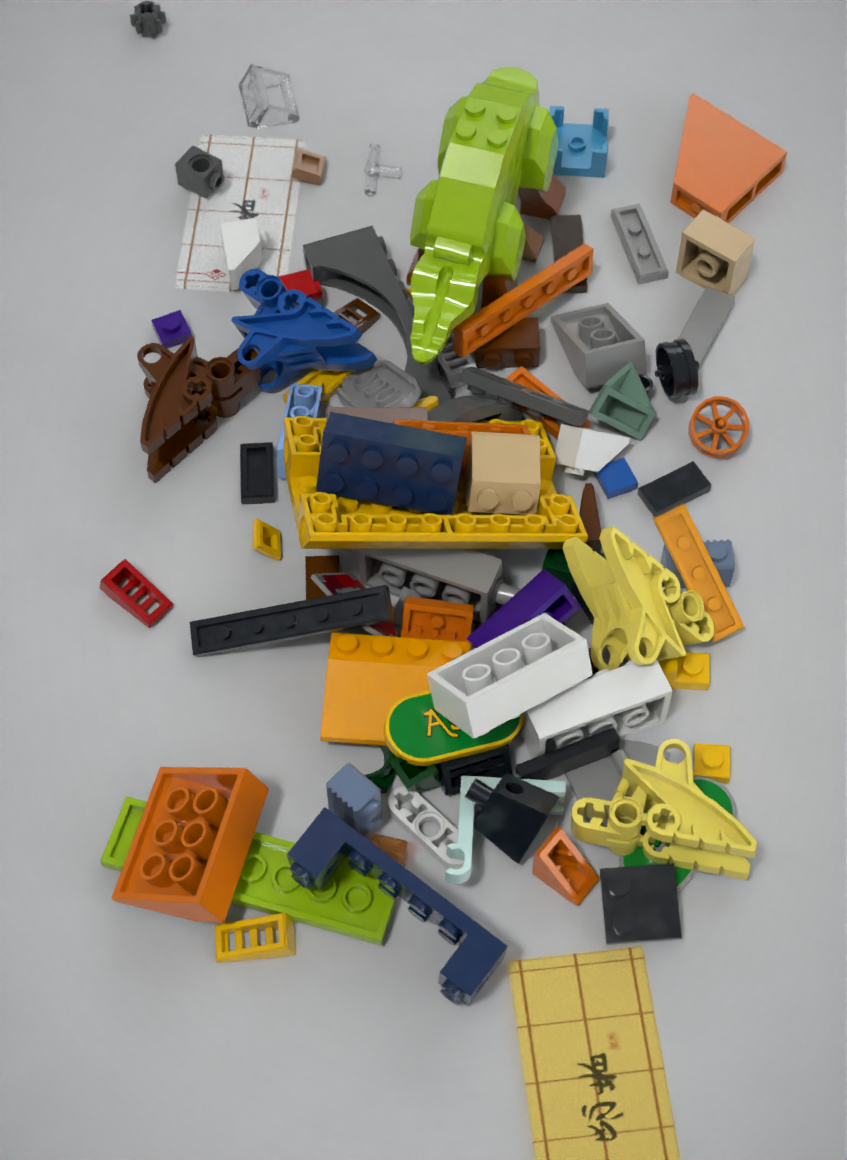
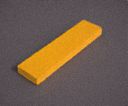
M681 504L653 518L652 520L686 589L694 590L701 596L704 611L713 620L714 635L711 640L716 642L744 628L742 620L685 504Z

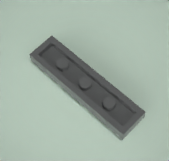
M473 366L464 368L459 379L460 382L468 384L467 389L474 393L485 395L486 392L497 395L496 400L503 404L515 406V403L523 405L527 407L526 412L538 417H544L545 414L556 418V423L560 426L565 424L579 427L586 423L589 415V410Z

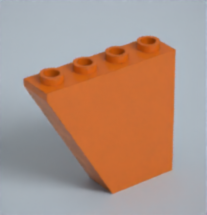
M693 93L689 96L670 203L694 219L702 210H705L729 223L783 173L787 151Z

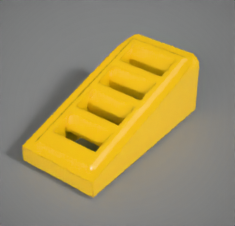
M286 913L214 925L216 962L218 963L296 955L294 922ZM275 929H278L279 933L278 943H276ZM265 930L266 945H261L260 931ZM244 932H249L250 935L249 948H245ZM235 933L236 950L230 951L229 934Z

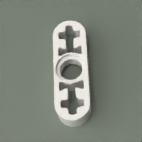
M405 787L394 789L388 797V812L391 818L444 868H462L464 865L463 860L460 858H449L446 855L447 846L443 843L447 834L449 835L447 836L448 845L457 843L458 830L416 791L408 792ZM399 800L404 803L408 800L411 801V810L417 815L413 823H410L413 821V814L407 808L398 810ZM426 821H434L439 825L440 831L435 836L427 837L420 832L419 827Z

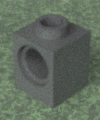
M193 145L175 163L178 185L205 199H208L215 190L220 189L224 182L222 160Z

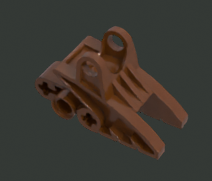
M191 336L175 353L158 343L146 344L138 351V363L146 375L143 386L145 394L149 398L142 421L140 443L142 450L148 454V477L155 484L171 471V466L174 468L187 457V452L192 453L203 443V438L207 440L214 434L218 426L216 416L229 418L236 415L240 409V400L261 382L260 367L254 370L244 368L237 357L238 349L227 357H215L207 361L198 357L195 338ZM251 349L247 352L245 360L251 361L255 359L258 353ZM149 353H158L161 356L154 363H147L144 360V357ZM208 419V424L201 422L197 425V420L205 421Z

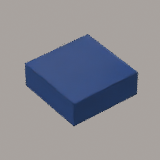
M625 458L607 463L599 472L594 471V475L607 499L633 491L638 487V481Z

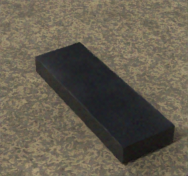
M615 728L607 729L517 764L515 766V777L519 779L549 780L611 756L612 753L619 750L620 738Z

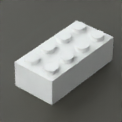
M543 613L427 673V679L434 709L475 739L478 736L487 734L491 729L504 722L518 717L521 713L548 701L558 693L576 686L579 682L593 674L587 640L551 616Z
M657 659L651 664L637 665L630 660L620 668L598 671L592 678L583 680L576 686L551 697L548 701L523 712L524 720L520 729V735L531 759L610 728H615L621 739L665 723L673 690Z

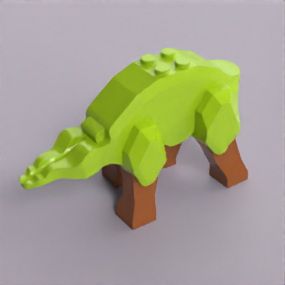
M503 67L492 70L484 82L476 83L468 97L462 96L448 109L443 123L438 152V180H431L417 194L415 199L410 245L418 247L406 279L407 285H411L414 303V318L410 335L412 355L415 362L427 365L431 363L443 350L452 329L474 313L478 302V286L481 282H483L481 309L519 286L517 275L520 270L526 234L522 219L515 207L517 195L519 194L521 200L520 214L550 220L551 215H558L560 212L566 187L555 177L553 171L558 152L557 129L548 109L539 106L538 80L530 72L520 68Z

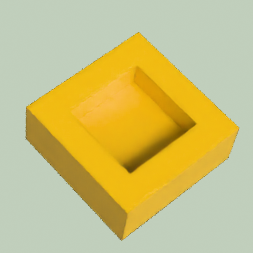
M694 743L693 776L709 777L719 783L728 784L730 780V745Z

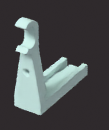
M461 776L458 842L447 845L446 855L451 859H462L464 865L460 869L450 867L445 871V881L448 883H464L471 875L474 811H481L483 808L465 798V794L476 778L495 789L501 778ZM522 779L557 795L559 799L549 815L563 816L566 781Z

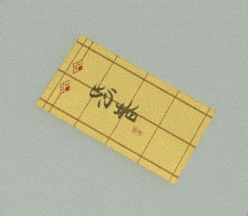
M634 946L631 948L508 961L535 1160H680L643 947Z

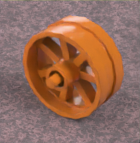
M714 396L704 400L696 407L689 421L688 435L692 445L700 453L711 458H723L732 455L742 446L749 432V419L745 409L737 401L729 397ZM717 405H724L730 408L725 416H719ZM711 406L714 420L699 413L704 408ZM734 412L739 416L742 425L729 424L728 419ZM695 420L709 426V428L696 434ZM726 431H742L739 441L735 443ZM707 435L713 437L711 448L705 446L699 439ZM722 437L730 448L716 450L718 439Z

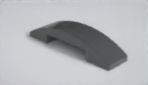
M478 395L457 397L427 412L428 421L472 422L482 418L488 421L492 419L504 421L522 419V412L518 409Z

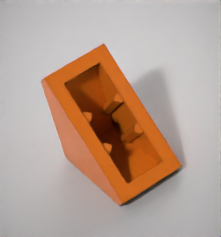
M557 827L534 854L532 874L573 905L578 906L600 879L562 828Z

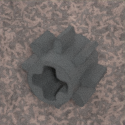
M143 1L134 6L135 14L130 15L132 27H136L137 34L145 37H154L163 32L162 24L167 22L165 12L161 11L160 4L156 5L151 1Z

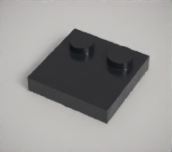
M674 863L602 868L599 870L606 945L681 940Z

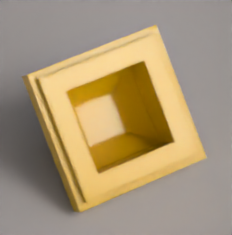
M259 519L253 520L251 548L276 561L280 560V530Z

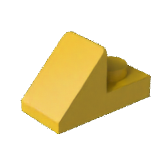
M686 652V655L682 657L658 661L672 689H709V653Z

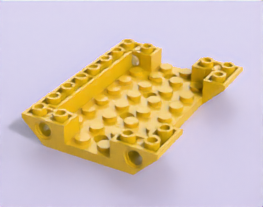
M307 416L284 417V470L301 549H563L564 542L568 538L576 536L585 543L587 542L588 535L572 496L557 494L552 475L556 456L542 422L534 420L504 421L501 419L478 421V423L527 425L531 435H539L541 486L536 514L468 512L463 494L466 475H460L453 514L437 515L337 496L336 494L316 492L326 418H310Z

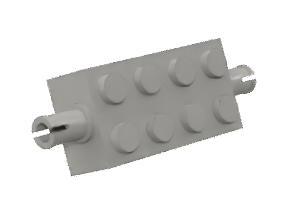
M341 549L359 556L360 582L364 586L371 588L387 585L389 586L390 595L400 597L404 586L425 599L474 605L472 623L483 624L491 617L496 603L504 605L521 590L503 583V579H501L502 560L489 552H477L471 549Z

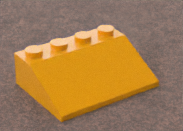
M332 632L327 661L320 741L387 746L383 730L387 714L393 704L407 695L430 690L427 673L470 652L471 644L460 641Z

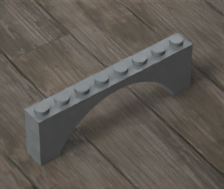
M373 225L304 244V264L306 269L310 270L313 281L319 280L320 285L351 293L367 301L388 317L397 328L407 351L408 358L405 372L416 379L421 389L419 399L437 396L439 405L451 400L449 395L451 393L447 377L445 375L441 376L439 373L438 358L436 357L427 365L419 364L413 358L410 335L412 333L414 305L408 304L406 300V287L403 281L398 282L395 263L392 258H387L385 241L382 236H377Z

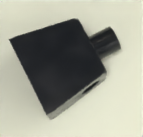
M504 774L495 789L476 778L464 796L483 808L474 822L475 829L518 864L559 799L557 795L511 774Z

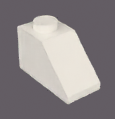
M256 218L220 223L231 290H236L240 287V278L246 271L256 269L263 262L262 248H267L265 230H258Z
M561 424L555 450V463L565 465V472L584 476L585 470L599 472L629 444L630 437Z

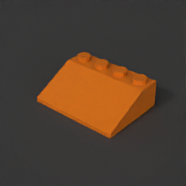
M160 767L111 899L115 902L191 921L224 923L269 788L247 768Z

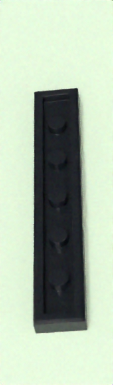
M382 585L201 619L189 623L193 656L200 657L394 620L389 586Z

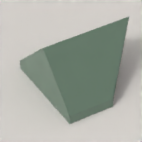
M630 361L603 385L588 413L641 440L657 412L654 411L633 361Z

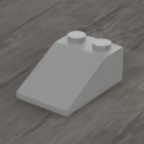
M609 303L550 316L552 326L573 372L586 388L603 387L608 380L630 361H633L638 374H646L645 340Z

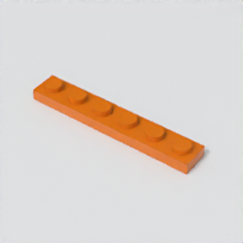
M584 243L462 321L454 328V353L462 358L466 357L590 276L593 268L594 248Z

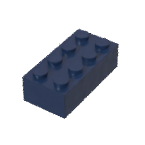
M330 412L323 431L316 492L336 494L337 496L437 515H452L457 497L467 437Z

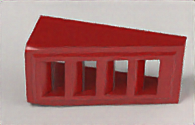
M126 559L122 560L100 581L99 588L109 598L148 628L173 607V603ZM126 578L129 582L120 589L117 585ZM134 586L139 588L131 597L126 594ZM144 594L148 595L149 598L140 606L135 603ZM153 602H157L159 606L148 615L145 610Z

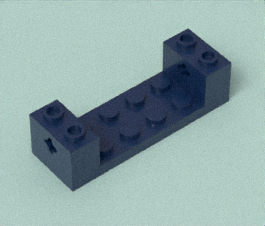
M324 807L287 853L290 865L289 870L293 873L291 877L305 889L309 890L313 886L320 892L348 857L350 859L349 866L363 877H366L368 874L372 875L380 882L378 888L394 900L399 896L410 905L407 909L417 919L424 923L429 919L440 928L437 933L443 939L454 946L458 942L460 943V946L439 972L438 984L442 988L440 993L457 1006L462 1001L469 1006L503 961L508 946Z

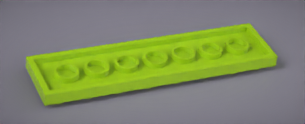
M126 796L101 857L102 867L122 871L145 809L146 801ZM257 832L254 833L231 901L232 904L271 915L286 913L292 921L382 946L396 900L390 898L378 888L380 882L370 874L363 877L349 866L350 859L346 858L320 892L313 886L307 890L291 877L293 873L289 870L290 865L287 853L295 843Z

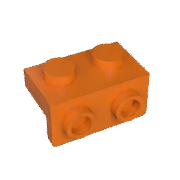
M406 596L400 637L468 642L466 638L471 633L474 605Z

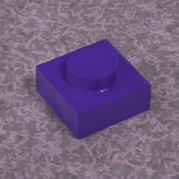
M181 310L151 320L160 344L167 349L183 344L192 336Z

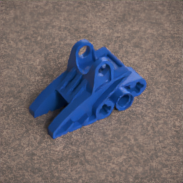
M259 269L248 270L241 276L239 281L240 289L257 311L254 315L235 316L231 319L245 338L238 348L237 357L246 369L254 370L260 367L261 382L258 386L261 390L266 392L275 391L296 377L305 368L325 371L356 370L372 367L377 361L373 352L356 343L362 336L358 328L343 318L341 319L329 309L324 308L323 305L309 298L301 291L296 289L287 290L278 276L268 275ZM251 349H254L259 354L251 361L245 360L247 352ZM269 371L277 372L276 378L272 382L262 383L264 376Z

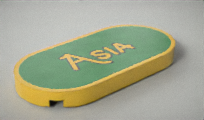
M428 690L407 695L395 702L387 714L383 731L386 744L394 755L407 760L409 764L427 766L505 746L519 732L524 718L521 713L518 717L491 729L487 734L473 739L434 709L431 691Z

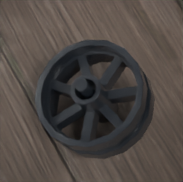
M683 338L676 339L670 343H659L655 353L657 366L655 376L659 377L666 396L673 400L683 395H694L699 385L697 371L699 362L695 361L689 343Z

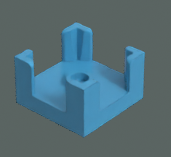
M550 106L549 113L554 121L558 135V152L553 170L554 175L605 178L609 109L595 108L593 125L563 123L565 108L563 106Z

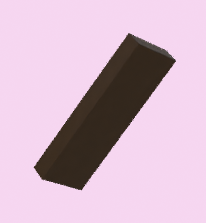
M551 215L550 226L553 262L555 263L584 243L581 215ZM587 277L564 293H587Z

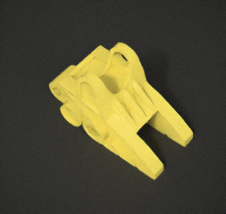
M611 526L602 529L599 537L606 559L596 551H592L591 547L576 536L568 538L564 542L562 548L569 570L582 598L594 616L591 659L599 671L603 669H617L624 658L628 661L632 660L637 665L651 664L656 659L661 661L686 655L683 646L707 642L714 635V623L710 615L704 611L701 596L694 590L680 592L681 588L678 578L670 570L664 568L650 554L647 555L646 551L636 543L630 542V539L616 527ZM604 647H606L611 654L608 665L603 661L602 658V650Z
M669 739L660 745L655 767L635 760L625 759L622 779L611 801L584 797L574 803L571 811V832L579 841L606 846L613 854L618 856L629 855L636 850L637 846H640L644 855L655 863L667 864L669 861V863H674L675 867L693 870V867H695L697 871L719 875L720 871L723 876L748 880L751 864L745 857L754 859L757 841L735 817L717 802L703 794L693 782L691 750L681 740ZM676 748L683 752L685 758L678 764L668 762L664 757V752L667 749ZM585 817L591 818L590 823L583 822ZM604 820H608L607 827H603ZM641 825L646 826L647 832L645 835H640ZM658 840L662 841L664 845L668 844L669 847L665 846L661 852H657L654 850V845L650 846L649 842L654 843Z

